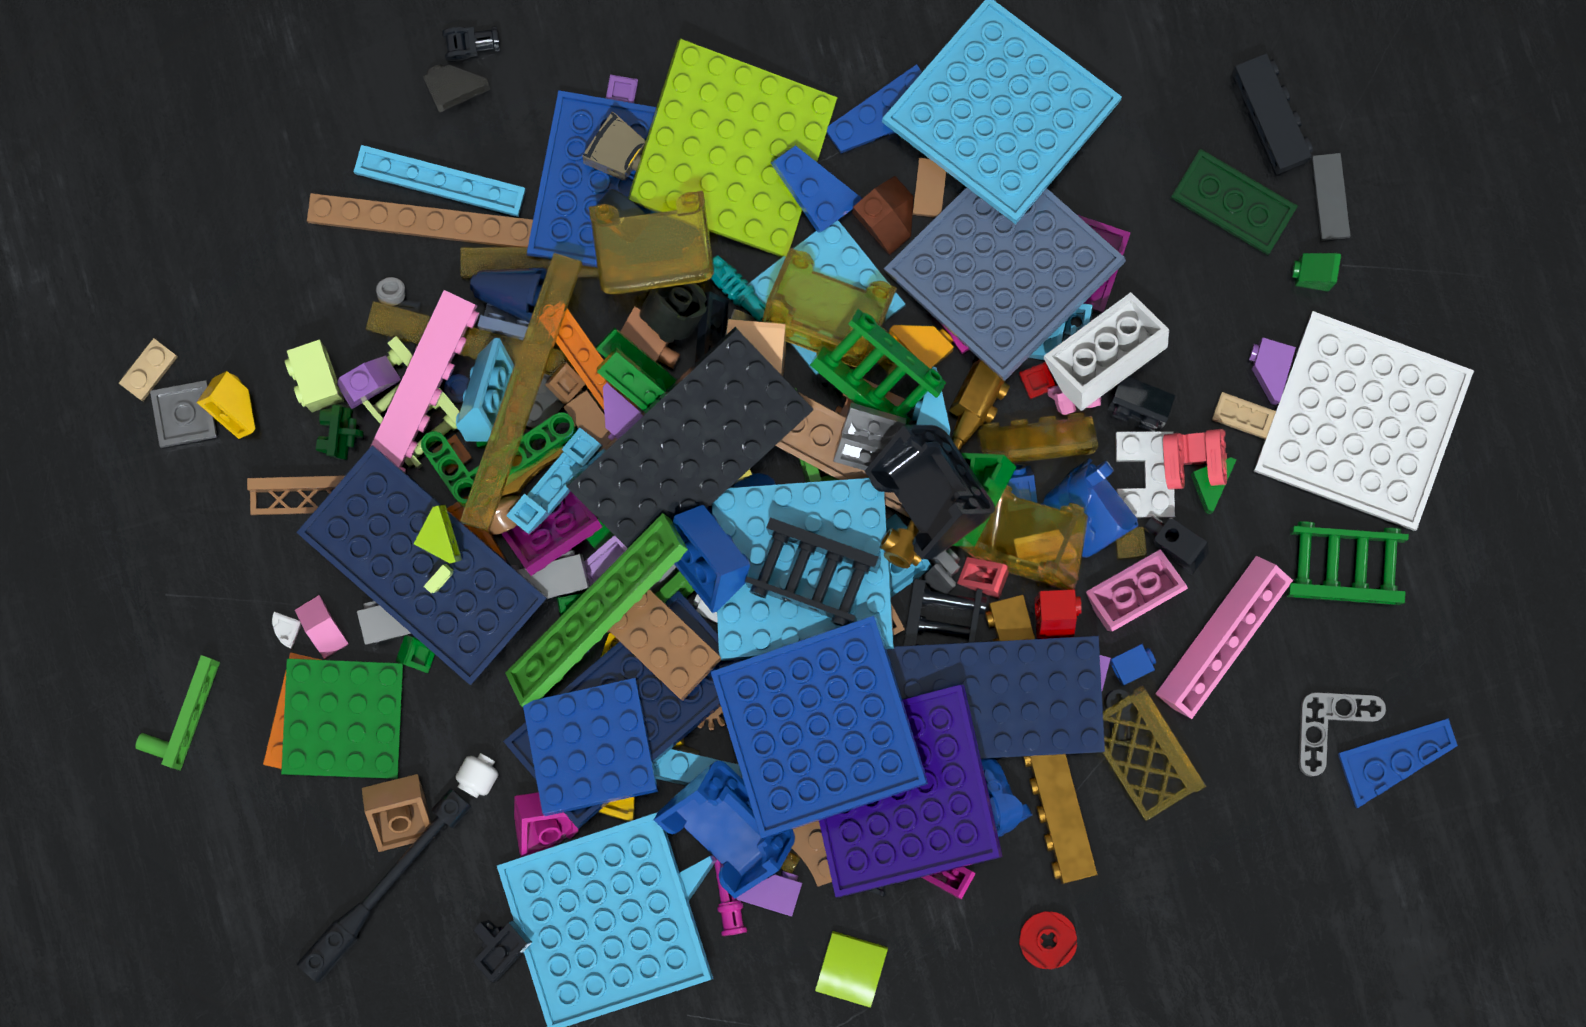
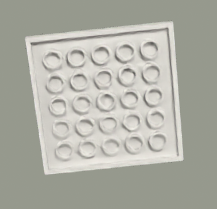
M1313 311L1296 353L1254 472L1416 531L1474 370Z

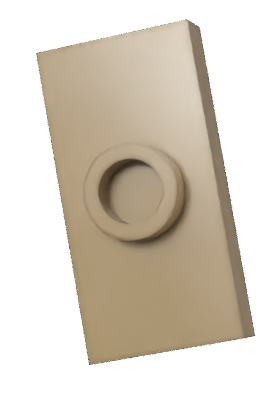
M1222 392L1212 420L1266 439L1276 411Z

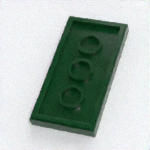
M1202 149L1198 151L1171 196V199L1266 255L1270 254L1298 207L1296 204Z

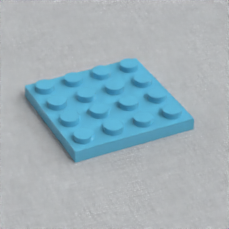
M838 220L820 233L815 231L793 248L787 257L783 256L747 284V286L752 285L754 287V293L772 310L768 315L774 323L786 324V338L815 375L819 373L810 364L816 353L823 346L829 351H833L853 329L848 323L858 308L863 313L871 315L875 319L876 324L880 326L905 307L903 300ZM862 336L853 346L864 339V337Z

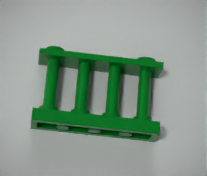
M858 308L848 323L853 328L833 351H829L823 346L816 353L810 366L855 404L906 418V425H908L911 419L907 416V413L927 392L937 398L946 382L936 370L926 366L876 324L875 319L871 315L863 313ZM863 336L875 348L855 369H851L841 361V358ZM883 355H886L897 367L877 388L872 387L863 377ZM907 373L919 385L899 406H895L885 398V395Z
M615 327L596 346V350L605 357V360L597 367V373L643 411L677 381L673 375Z
M1298 522V526L1290 528V535H1300L1298 579H1295L1294 583H1291L1286 589V597L1391 605L1405 603V591H1398V586H1395L1397 542H1406L1409 534H1401V529L1384 528L1383 532L1316 528L1313 522ZM1312 536L1329 537L1327 574L1323 585H1312V580L1309 579ZM1340 538L1357 539L1355 583H1352V587H1340L1341 582H1338ZM1369 540L1386 541L1383 585H1380V589H1369V584L1366 583Z

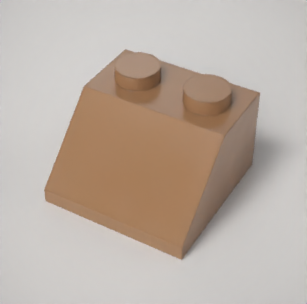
M418 774L362 788L364 811L378 852L414 843L431 824L425 794Z

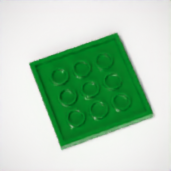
M287 659L281 774L398 779L403 664Z

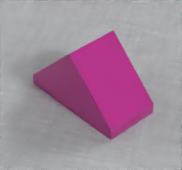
M960 867L922 878L951 895L962 899L976 873L965 867Z

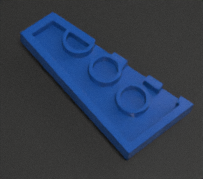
M917 64L828 126L826 134L840 153L875 141V139L887 134L895 133L882 123V118L922 73Z
M1448 718L1338 753L1355 808L1364 805L1369 800L1380 795L1458 745Z

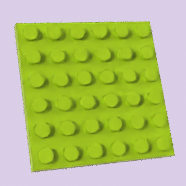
M680 39L676 45L628 198L638 206L777 256L787 257L802 209L770 162L793 146H797L817 162L837 97Z

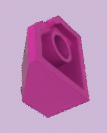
M539 792L514 796V819L520 858L557 846L566 837L571 839L578 833V828L564 812L549 816L543 815Z

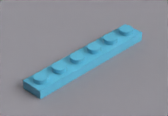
M363 145L360 147L354 169L356 175L519 217L526 192L524 187Z

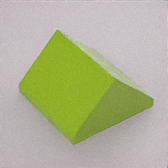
M438 505L431 509L414 545L448 563L461 561L462 557L446 505Z

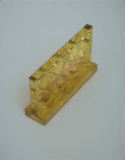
M1143 685L1134 690L1133 694L1103 712V720L1114 722L1111 738L1104 737V741L1110 742L1108 749L1105 746L1103 754L1146 821L1192 792H1198L1206 787ZM1133 702L1138 710L1136 722L1120 720L1122 709ZM1117 712L1116 718L1110 717ZM1141 716L1147 725L1140 724ZM1119 724L1134 727L1131 742L1115 739ZM1139 728L1152 732L1151 747L1135 744ZM1156 741L1162 749L1155 748ZM1114 743L1129 746L1126 762L1113 759L1111 754ZM1134 748L1149 751L1146 766L1130 763ZM1154 752L1167 756L1166 771L1150 768ZM1118 765L1125 766L1123 773ZM1171 765L1177 773L1170 772ZM1129 767L1145 771L1141 786L1129 784L1127 781ZM1149 772L1164 775L1161 790L1145 787ZM1169 776L1181 779L1186 787L1176 794L1165 792ZM1133 789L1140 790L1139 797H1137ZM1144 791L1160 795L1157 806L1149 811H1146L1142 805ZM1164 796L1170 797L1163 801Z

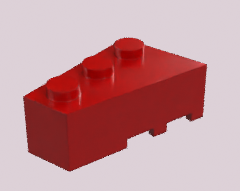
M1075 590L1040 591L1034 598L1036 639L1074 637L1077 616L1081 614V597H1075Z

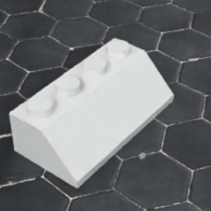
M1130 292L1044 355V360L1062 393L1082 411L1168 347L1169 329Z

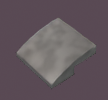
M851 403L833 462L865 471L901 427L906 425V418Z

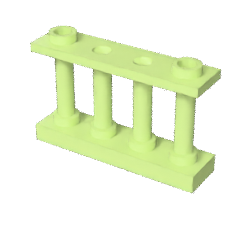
M395 336L388 342L392 349L388 352L389 356L387 358L392 366L400 365L404 362L408 367L413 355ZM400 384L374 405L368 400L363 402L380 424L384 419L380 414L389 408ZM442 392L437 405H431L429 410L440 406L447 414L443 417L444 421L432 430L444 436L451 429L453 431L457 429L456 416L460 411ZM422 439L418 442L412 458L406 457L404 461L409 468L412 465H415L418 469L423 466L417 459L424 453L421 448Z

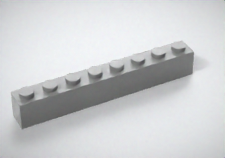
M574 550L558 557L559 560L551 562L532 576H530L525 568L520 569L519 564L512 566L541 591L547 599L590 587L583 555H575ZM375 601L364 603V609L357 611L365 645L411 634Z

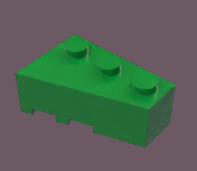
M961 453L996 507L1016 466L1005 455ZM988 520L952 546L975 547Z

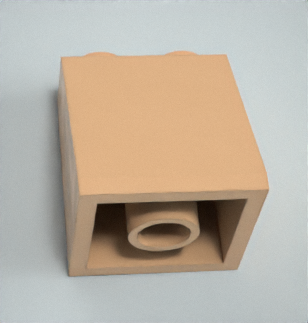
M728 319L727 334L736 326L783 376L786 356V324Z

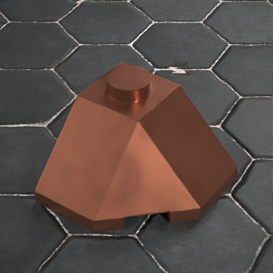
M894 176L874 188L853 206L852 213L884 250L891 255L911 237L914 196Z

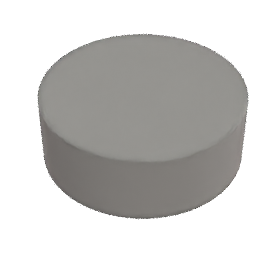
M385 278L376 287L378 300L386 306L400 304L406 295L404 284L398 278Z

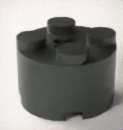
M675 274L663 275L657 280L639 313L640 318L653 331L658 333L660 339L668 343L689 337L707 310V307H705L707 299L703 290L686 277L683 281L676 279Z

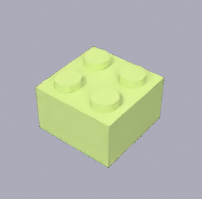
M320 340L287 350L289 359L285 360L289 375L294 380H297L298 386L294 387L298 402L303 407L306 406L311 412H315L332 406V404L344 402L342 393L337 387L338 381L327 348Z

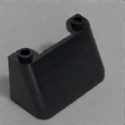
M903 425L865 470L872 486L877 491L895 493L920 533L913 538L912 544L915 553L922 560L936 558L987 521L995 511L993 501L950 436L942 428L935 425Z

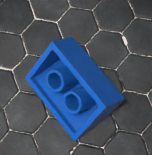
M704 505L674 516L673 525L688 549L682 558L675 563V566L709 610L715 613L745 584L750 563L747 556L736 547L732 537L726 534L718 524L716 517L710 514Z

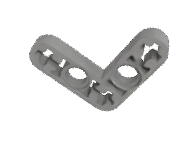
M1311 693L1305 696L1301 702L1299 768L1302 773L1310 777L1318 776L1326 768L1328 720L1378 721L1385 715L1386 706L1384 701L1372 695ZM1313 698H1317V703L1322 704V709L1316 712V719L1322 718V723L1315 721L1306 723V717L1312 718V709L1307 708V703L1312 702ZM1340 699L1347 700L1351 705V711L1346 716H1342L1336 711L1335 706ZM1355 699L1360 700L1359 706L1370 705V701H1374V706L1379 707V712L1374 713L1373 717H1370V712L1358 711L1360 717H1355L1357 711ZM1314 726L1321 731L1322 736L1317 743H1311L1307 740L1306 731L1309 727ZM1305 746L1310 748L1321 746V752L1315 751V760L1320 761V766L1315 767L1314 772L1310 771V766H1305V761L1311 758V751L1305 752Z

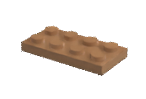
M650 589L643 595L640 601L636 602L623 615L619 622L609 629L628 650L682 701L721 661V657Z

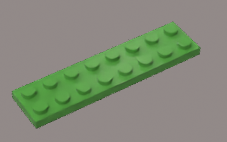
M662 513L506 671L505 674L522 707L533 700L542 699L563 678L566 672L575 663L579 662L583 655L595 643L599 642L603 635L615 623L619 622L623 615L636 602L640 601L643 595L682 558L688 549L669 517Z

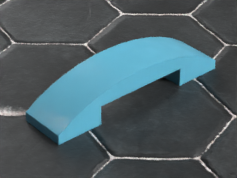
M579 428L562 448L563 453L528 495L524 494L506 516L526 533L530 534L569 494L570 490L566 487V483L599 453L602 445L583 429Z

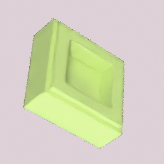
M447 564L442 565L424 587L430 593H436L452 576L454 570Z

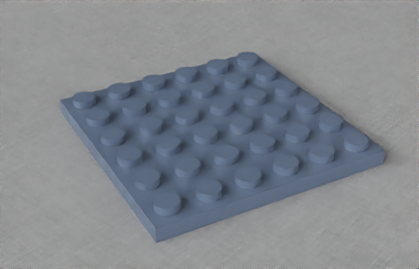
M966 188L884 270L1005 381L1126 260L1123 255L1047 188L1016 224L969 188Z

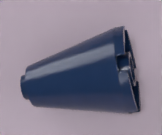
M546 268L480 270L477 275L474 274L472 276L470 290L473 291L475 298L530 324L539 325L538 318L546 313L550 306L552 289L547 288L548 280L553 281L551 271Z

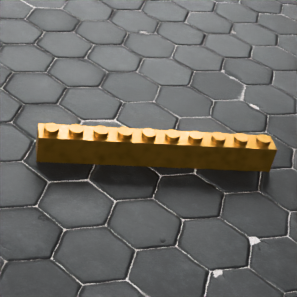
M1023 595L993 602L988 605L989 611H985L986 620L989 628L994 627L997 637L992 639V641L1035 639ZM1066 754L1023 756L1025 766H1031L1033 778H1029L1033 795L1038 794L1041 803L1040 806H1036L1040 823L1046 822L1048 834H1044L1048 851L1053 850L1056 861L1051 862L1055 879L1060 878L1061 883L1064 884L1097 875Z

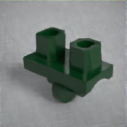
M332 404V408L320 411V425L330 428L329 437L319 436L317 438L316 451L336 459L347 460L348 447L353 448L355 438H362L364 435V431L356 429L357 419L352 418L353 409Z

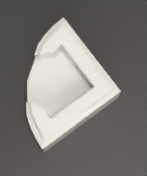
M274 612L272 618L274 632L283 645L292 649L301 627V622Z

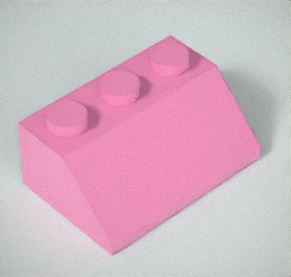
M1160 549L1091 588L1086 593L1095 614L1107 631H1114L1188 588Z

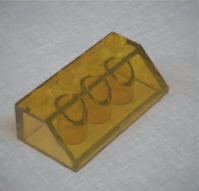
M1084 413L1067 415L1068 419L1056 420V416L1041 417L1038 423L1028 424L1027 419L1011 421V426L1000 427L999 423H987L982 425L983 429H978L977 431L979 454L1005 455L1012 463L1094 454L1098 448V440L1092 416L1085 417Z

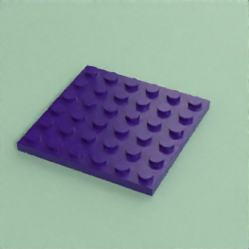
M957 685L902 700L928 784L819 820L835 897H843L1003 857L964 685Z

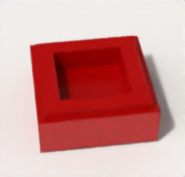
M1046 362L1019 373L1030 400L1048 393L1047 388L1056 386Z

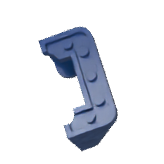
M715 761L703 770L661 808L654 818V821L670 834H676L684 827L723 864L719 871L720 884L734 899L778 872L795 842L793 829L765 839L760 837L744 781L729 765L722 761Z

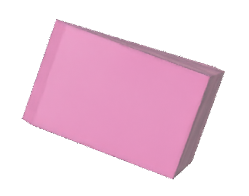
M320 595L295 609L306 634L324 659L349 645Z

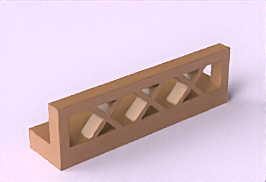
M345 476L247 478V490L250 491V515L313 514L318 506L310 499L318 491H327L330 494V490H334ZM298 491L305 500L297 508H290L282 501L289 492ZM302 491H312V492H311L310 495L307 497ZM257 492H269L277 499L269 508L257 509ZM274 492L284 493L280 497H278ZM309 502L313 507L304 506ZM279 503H281L285 508H275V507H276Z

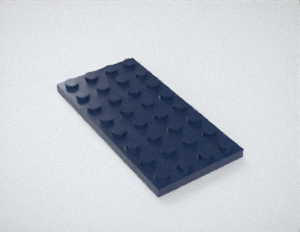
M372 445L296 533L469 685H472L547 597L448 510L447 512L462 560L448 563L414 545L431 509L441 504L378 448ZM447 564L454 570V573L436 593H430L424 587L425 584L442 565Z
M680 591L675 593L664 604L719 655L718 634ZM620 641L558 694L636 678L653 764L721 706L711 671L682 701ZM741 660L720 661L711 671L735 664ZM525 722L503 742L536 779ZM608 803L564 813L579 829Z
M1099 636L894 646V649H886L902 700L957 685L965 686L981 758L1105 752Z

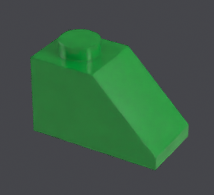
M1303 253L1299 261L1295 260L1293 264L1292 277L1296 278L1295 286L1329 292L1337 282L1341 254Z

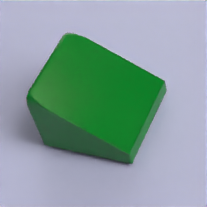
M405 635L396 662L428 673L435 654L417 638Z

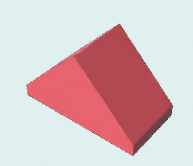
M967 557L957 584L975 591L977 589L983 590V594L999 599L1009 574L1008 566L1002 563Z

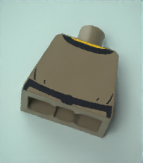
M611 112L582 155L583 163L621 180H626L633 170L637 171L646 141L618 115Z

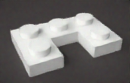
M1173 432L1115 433L1116 462L1144 461L1145 488L1116 489L1118 495L1137 518H1151L1153 515L1157 518L1175 517L1174 489L1169 490L1167 488L1163 451V436L1165 434H1173Z

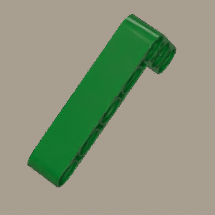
M566 413L554 414L470 472H468L446 438L437 431H431L422 438L421 448L457 502L462 507L473 508L563 448L576 433L577 428L570 415ZM566 422L570 424V428L566 433H556V427L560 423ZM536 439H545L546 445L541 450L532 449L533 442ZM440 441L443 443L439 452H429V447L433 442ZM511 456H522L521 463L518 466H509L508 461ZM448 465H458V471L455 475H445V469ZM488 472H498V478L494 482L487 483L484 481V477ZM464 488H474V494L471 498L462 499L460 497L461 491Z

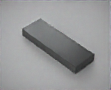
M1341 153L1312 156L1311 161L1321 241L1350 238Z

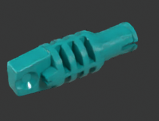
M719 256L714 257L706 264L704 268L706 273L719 289H723L722 292L724 294H728L730 300H734L733 303L736 306H742L757 322L763 321L772 310L754 293L755 290L752 285L747 286L749 282L746 279L743 280V276L740 273L737 274L735 268Z

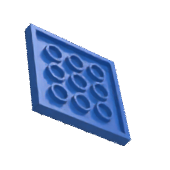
M636 678L537 699L523 706L544 816L658 792Z

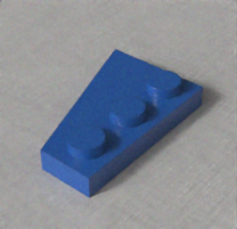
M797 146L791 147L770 162L818 233L850 212L853 206L863 199Z

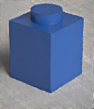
M1142 644L1110 660V665L1121 687L1155 670L1153 664L1156 663V660L1149 648L1144 649Z

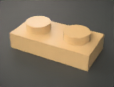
M153 338L119 384L141 401H144L178 356Z

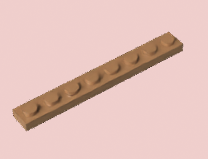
M312 193L310 194L307 222L311 224L528 249L533 223L531 219Z

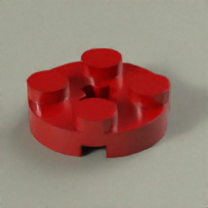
M1044 911L1031 916L1024 923L1020 931L1019 945L1023 956L1029 963L1042 969H1054L1064 966L1072 959L1077 949V936L1075 928L1068 918L1057 912ZM1043 933L1045 935L1050 933L1055 935L1053 941L1056 944L1053 948L1049 945L1046 948L1042 947L1043 940L1040 937Z

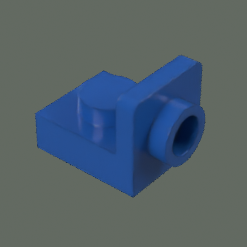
M1015 464L1016 469L1006 486L1009 511L1038 507L1035 479L1031 467L1024 464Z

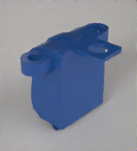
M1090 458L1072 469L1061 483L1046 494L1044 502L1031 512L1037 522L1045 518L1053 520L1074 551L1080 557L1086 558L1096 554L1138 527L1137 517L1106 479L1114 471L1107 461L1102 462L1098 466L1090 464L1092 462Z
M983 758L981 762L998 837H1001L1005 833L1012 831L1020 822L1032 816V813L1027 804L1022 805L1013 796L1002 767L997 760Z

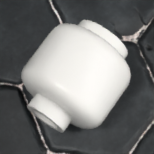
M481 753L478 758L467 756L456 774V780L459 782L458 788L476 798L479 795H487L499 775L498 771L492 767L495 761Z

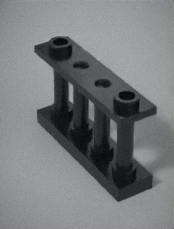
M770 517L766 529L769 535H772L771 539L773 542L758 579L746 577L745 583L750 588V593L761 598H766L769 595L832 618L831 622L840 627L856 622V616L850 614L851 608L864 575L868 574L869 571L877 574L881 564L879 557ZM791 542L799 545L798 549L800 551L786 587L783 590L768 583L783 546ZM816 551L826 555L825 559L827 561L813 597L808 599L795 593L810 555H814ZM843 561L852 564L854 571L838 610L822 603L837 565H841Z
M914 579L904 646L919 645L916 644L917 633L923 634V631L968 638V643L974 642L979 614H984L987 598L982 597L983 590L977 589L974 599L932 592L930 588H925V580ZM934 603L973 610L971 625L968 627L926 620L925 616H920L922 605Z

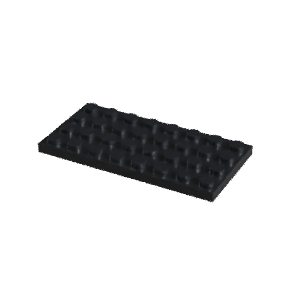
M735 326L566 483V487L629 548L662 513L673 522L675 515L704 505L707 509L814 409Z

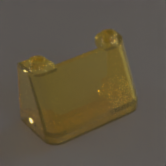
M703 191L687 192L681 195L676 201L677 210L619 218L617 208L607 204L589 207L601 289L608 294H620L698 283L710 279L714 274V265Z
M792 248L789 249L767 299L762 322L786 324L787 342L816 353L823 346L829 351H833L853 329L848 323L858 308L863 313L871 315L875 319L876 324L883 328L897 287L891 286L884 281H874L868 285L866 290L813 271L815 264L808 253ZM862 336L841 358V361L850 366L857 367L875 346Z
M1007 485L975 547H960L973 558L1007 565L1008 573L1065 590H1074L1079 578L1088 516L1084 513L1085 509L1074 503H1069L1068 506H1061V509H1056L1024 500L1011 493L1013 489Z

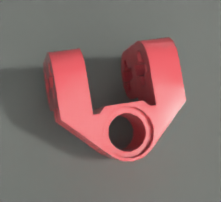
M1223 429L1207 430L1204 433L1186 435L1173 433L1163 436L1165 478L1169 490L1184 488V465L1207 464L1210 485H1226L1227 453L1225 452L1226 442Z

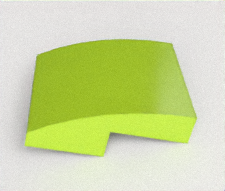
M832 931L815 991L871 1008L888 947Z

